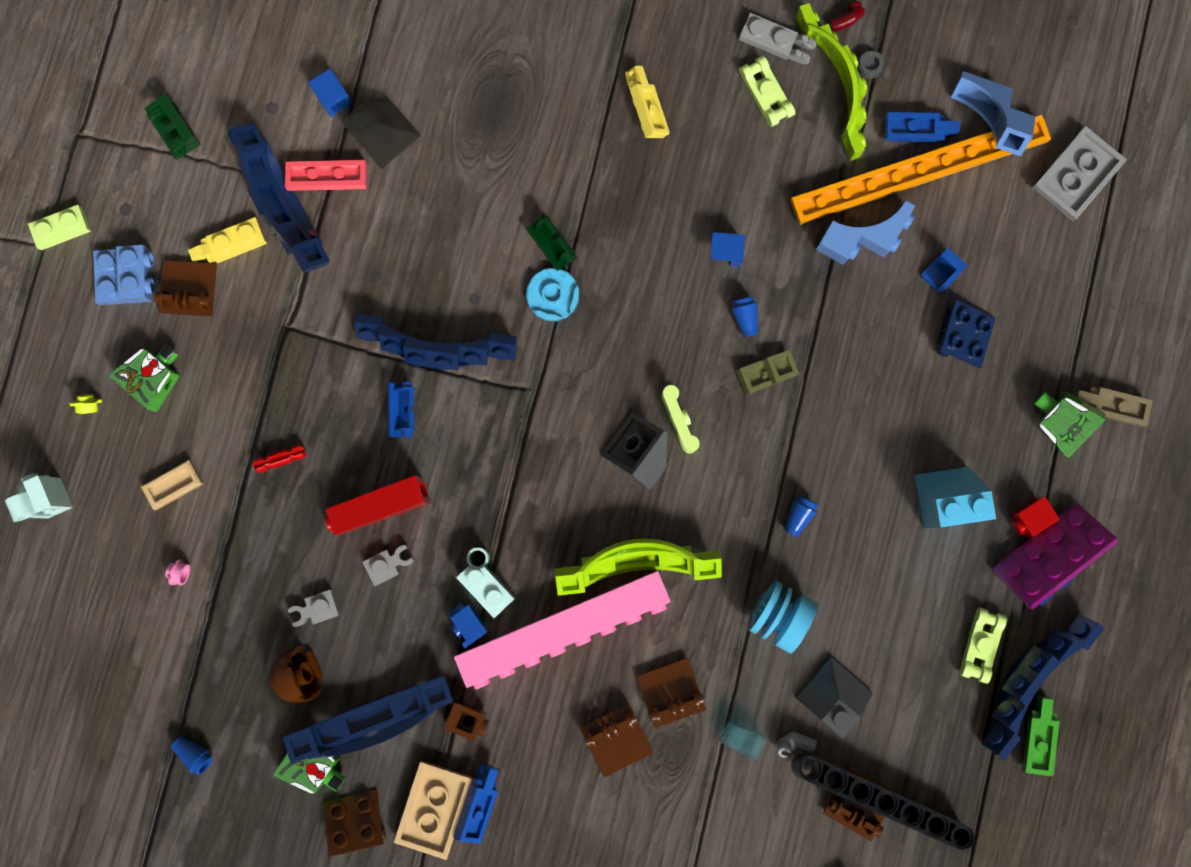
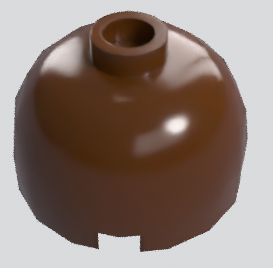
M303 646L281 653L273 662L270 672V686L272 690L283 701L293 704L304 703L318 698L322 691V687L318 688V680L322 679L319 663L311 651L305 652L302 650Z

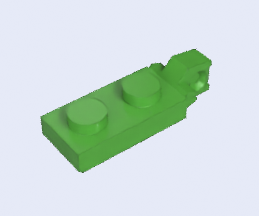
M1037 696L1035 710H1030L1022 771L1053 777L1060 721L1057 720V713L1052 712L1054 699L1049 697Z

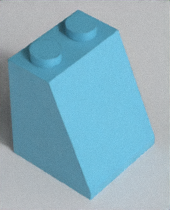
M969 467L914 475L923 528H939L996 519L992 491Z

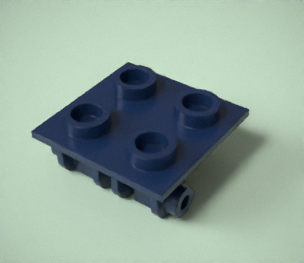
M954 300L951 307L947 309L948 314L946 321L943 323V327L946 330H941V334L944 337L940 338L939 344L936 346L937 354L943 357L950 355L977 368H981L996 318L963 302Z

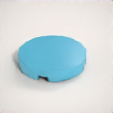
M546 268L531 278L527 286L526 299L530 309L537 317L546 321H559L567 318L574 312L579 302V288L568 272L562 269L556 271L555 268Z

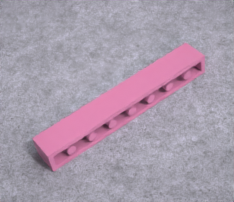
M655 571L457 654L454 659L466 688L474 686L476 690L490 684L489 678L499 675L500 679L516 673L514 668L522 664L525 665V668L540 663L539 657L550 654L552 658L566 652L565 646L575 643L576 647L591 641L590 636L598 632L601 633V636L617 630L615 625L624 621L626 625L642 620L641 614L651 611L652 615L662 612L667 609L666 604L671 601L659 572Z

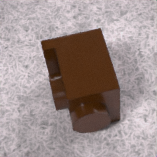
M457 699L454 702L444 729L475 741L477 735H484L489 721L485 719L487 712ZM467 715L472 716L474 723L471 725L466 724L464 717Z

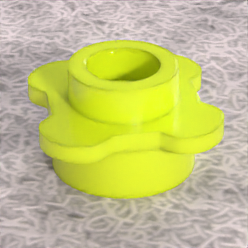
M93 394L76 396L77 400L70 402L69 406H75V413H93L98 411L97 403L102 402V399H94Z

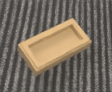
M187 460L142 485L141 488L152 509L158 510L204 483L192 461Z

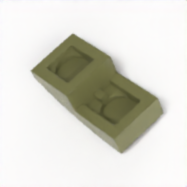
M790 350L736 370L745 396L799 375Z

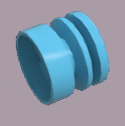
M775 580L768 590L764 591L755 605L748 631L756 634L763 626L760 634L762 639L768 638L775 631L774 645L792 654L809 630L816 615L818 603L804 595H799L791 603L792 589L786 587L780 595L783 583Z

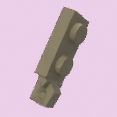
M1102 387L1090 388L1089 392L1078 390V392H1073L1072 394L1104 412L1107 419L1139 427H1147L1153 400Z

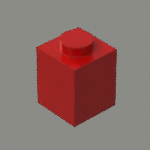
M1045 496L1036 497L1009 514L1013 520L1011 522L1012 527L1023 537H1034L1060 520Z

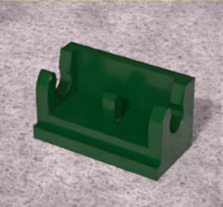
M165 93L145 108L147 117L151 120L176 160L201 145L175 103Z

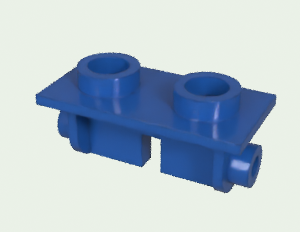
M401 382V384L388 383V437L412 438L413 431H416V428H414V412L412 411L415 387H412V382Z

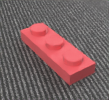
M366 160L286 162L285 188L287 191L367 189Z

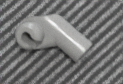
M791 732L780 738L775 747L780 757L787 758L797 748L813 753L817 740L797 732Z

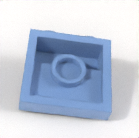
M144 245L116 246V249L93 251L96 304L152 302V294L155 293V282L151 277L154 256L149 248Z

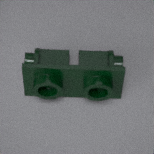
M539 215L535 219L536 222L526 228L556 271L578 259L573 248L568 245L550 221L549 216Z

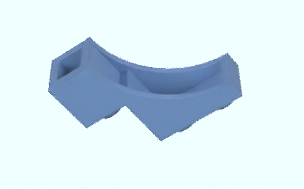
M962 71L952 91L951 98L972 108L988 123L995 137V148L1021 157L1033 137L1036 116L1010 108L1013 88Z
M905 201L891 218L869 227H851L832 221L816 250L842 265L849 258L854 260L861 248L860 245L882 257H885L890 251L894 253L902 241V238L898 237L902 229L907 230L915 217L911 214L915 205Z

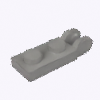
M752 13L749 14L739 38L740 41L785 60L790 59L801 64H808L810 57L805 52L792 49L793 45L814 50L817 44L814 39L806 35H798V32Z

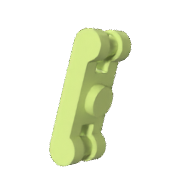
M763 55L755 59V63L751 65L745 64L739 68L743 81L770 127L777 125L779 120L784 117L788 119L795 115L793 105L786 98L769 67L767 59ZM760 72L763 78L756 81L753 75ZM777 103L780 108L774 111L771 106Z
M669 385L662 392V400L683 451L691 454L699 448L700 443L698 438L692 436L687 426L691 422L686 410L681 411L677 402L679 397L678 388Z
M980 607L977 609L962 659L960 676L966 678L976 677L979 682L986 684L990 682L999 641L1007 622L1006 615L1000 613L994 615L989 613L987 609ZM985 623L992 625L990 633L983 631ZM975 657L982 659L980 667L974 666Z

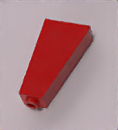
M415 475L326 509L328 516H325L324 519L329 532L333 531L334 535H342L429 505L431 501L423 478Z

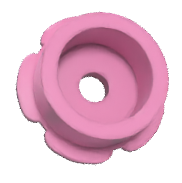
M178 559L175 563H170L166 570V578H168L169 584L184 585L190 574V565L183 563L181 559Z

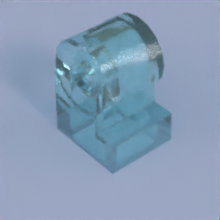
M728 721L719 741L757 762L767 738L763 734Z

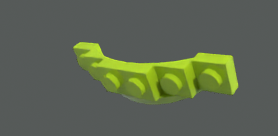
M810 3L799 6L796 20L802 35H806L817 42V45L829 57L841 78L848 104V124L841 135V139L849 161L860 158L866 147L865 138L858 131L861 130L866 122V111L861 102L866 95L867 84L864 77H860L858 73L857 57L854 52H850L848 45L843 46L839 42L837 34L831 31L829 24L820 26L819 16L816 11H812Z
M633 539L619 542L606 547L592 557L581 558L582 566L555 569L558 596L585 593V587L599 580L621 573L640 570L681 572L693 575L694 581L722 578L720 550L692 553L691 546L680 547L656 539Z

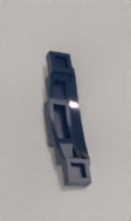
M251 123L231 128L227 135L240 157L237 163L250 185L247 192L272 237L277 235L287 254L293 253L303 273L327 266L330 260L322 247V241L295 192L287 191L285 188V174L267 141L260 135L256 125Z
M356 314L354 321L356 338L365 341H379L381 351L398 354L405 359V363L414 366L439 370H459V368L470 365L487 366L489 357L498 360L515 361L517 336L490 333L489 338L474 342L436 343L419 340L397 332L384 324L383 317Z
M1078 614L1064 633L1056 629L1050 639L1034 645L1019 657L1010 668L1002 683L997 701V709L991 715L997 722L981 744L1005 761L1021 740L1018 736V731L1022 719L1041 684L1070 655L1081 648L1089 650L1104 628L1098 622Z
M443 675L283 736V740L291 764L309 757L326 758L348 754L378 745L400 735L429 717L436 708L452 703L453 699Z

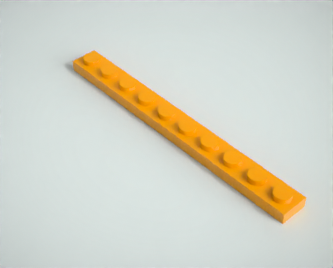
M1042 115L1035 118L1033 137L1026 149L1051 140ZM991 131L792 197L790 201L798 224L801 225L1011 155L1012 153L995 148V137Z

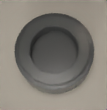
M865 51L858 59V73L866 79L876 78L884 68V59L877 51Z

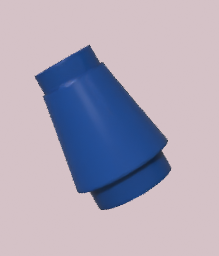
M753 296L732 301L733 308L731 310L743 337L759 334L757 302H754Z
M798 495L796 500L793 499L784 530L798 537L817 514L815 510L818 504L804 496Z
M184 736L177 738L171 746V749L190 773L202 774L213 761L209 750Z

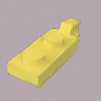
M634 66L625 75L633 98V104L636 107L641 122V128L646 138H664L669 135L670 131L655 86L648 83L643 66Z
M254 217L206 236V238L200 240L202 245H198L188 251L191 259L196 263L206 259L209 263H220L263 246L267 242L258 219Z

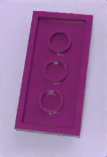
M1077 502L1059 516L1060 520L1030 538L992 568L993 573L1031 610L1117 544V537Z

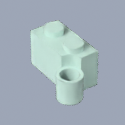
M37 473L21 478L22 485L17 487L20 494L5 500L13 522L28 518H51L73 508L61 478L50 477L49 475L40 476Z
M480 547L473 548L467 554L469 566L456 578L495 618L516 597L487 567L490 562L488 551ZM477 550L485 554L486 559L481 566L473 564L471 559L472 554Z

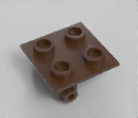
M163 260L160 292H155L154 302L159 303L158 313L212 317L217 264Z
M688 658L636 676L655 729L706 710Z
M629 703L580 727L584 740L590 748L604 778L653 754Z
M848 766L846 771L897 793L853 766ZM860 783L853 787V795L858 797L862 791ZM835 794L832 795L823 812L826 816L871 842L874 836L879 837L883 832V827L880 825L885 818L884 816ZM885 795L880 796L878 799L880 809L886 805L887 799Z
M377 789L323 802L329 858L384 845L383 840L386 839V831L381 825Z

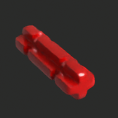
M302 444L291 446V449L285 448L267 454L266 457L255 458L253 466L256 472L262 473L268 471L269 468L274 469L291 463L294 459L300 460L307 456L306 450Z

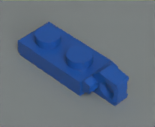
M886 112L884 115V141L938 142L944 141L945 137L957 136L958 132H960V121H945V116H941L940 113Z
M481 763L476 778L473 779L453 836L459 842L476 844L482 842L498 794L495 780L499 770L490 764Z

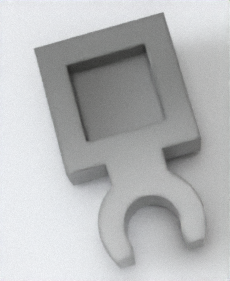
M407 545L399 546L392 556L389 550H385L362 562L374 586L399 575L400 572L397 566H408L415 561L414 558L406 561L401 558L402 551L408 549Z
M332 589L305 598L306 607L296 605L288 609L289 613L298 611L301 614V619L292 623L294 627L305 624L308 618H311L314 625L341 615Z

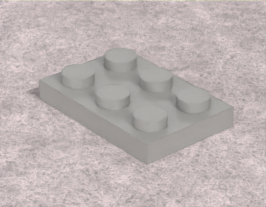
M1085 126L1032 188L1071 221H1075L1127 159Z

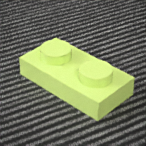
M79 205L28 224L36 248L39 250L47 249L91 232L84 211Z

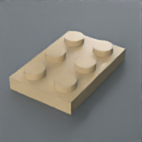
M421 760L394 843L447 860L454 840L453 836L474 777Z

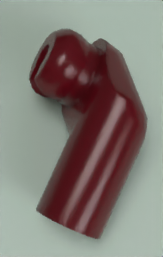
M860 1L850 3L848 5V13L830 20L835 33L854 25L864 16L865 8H862Z

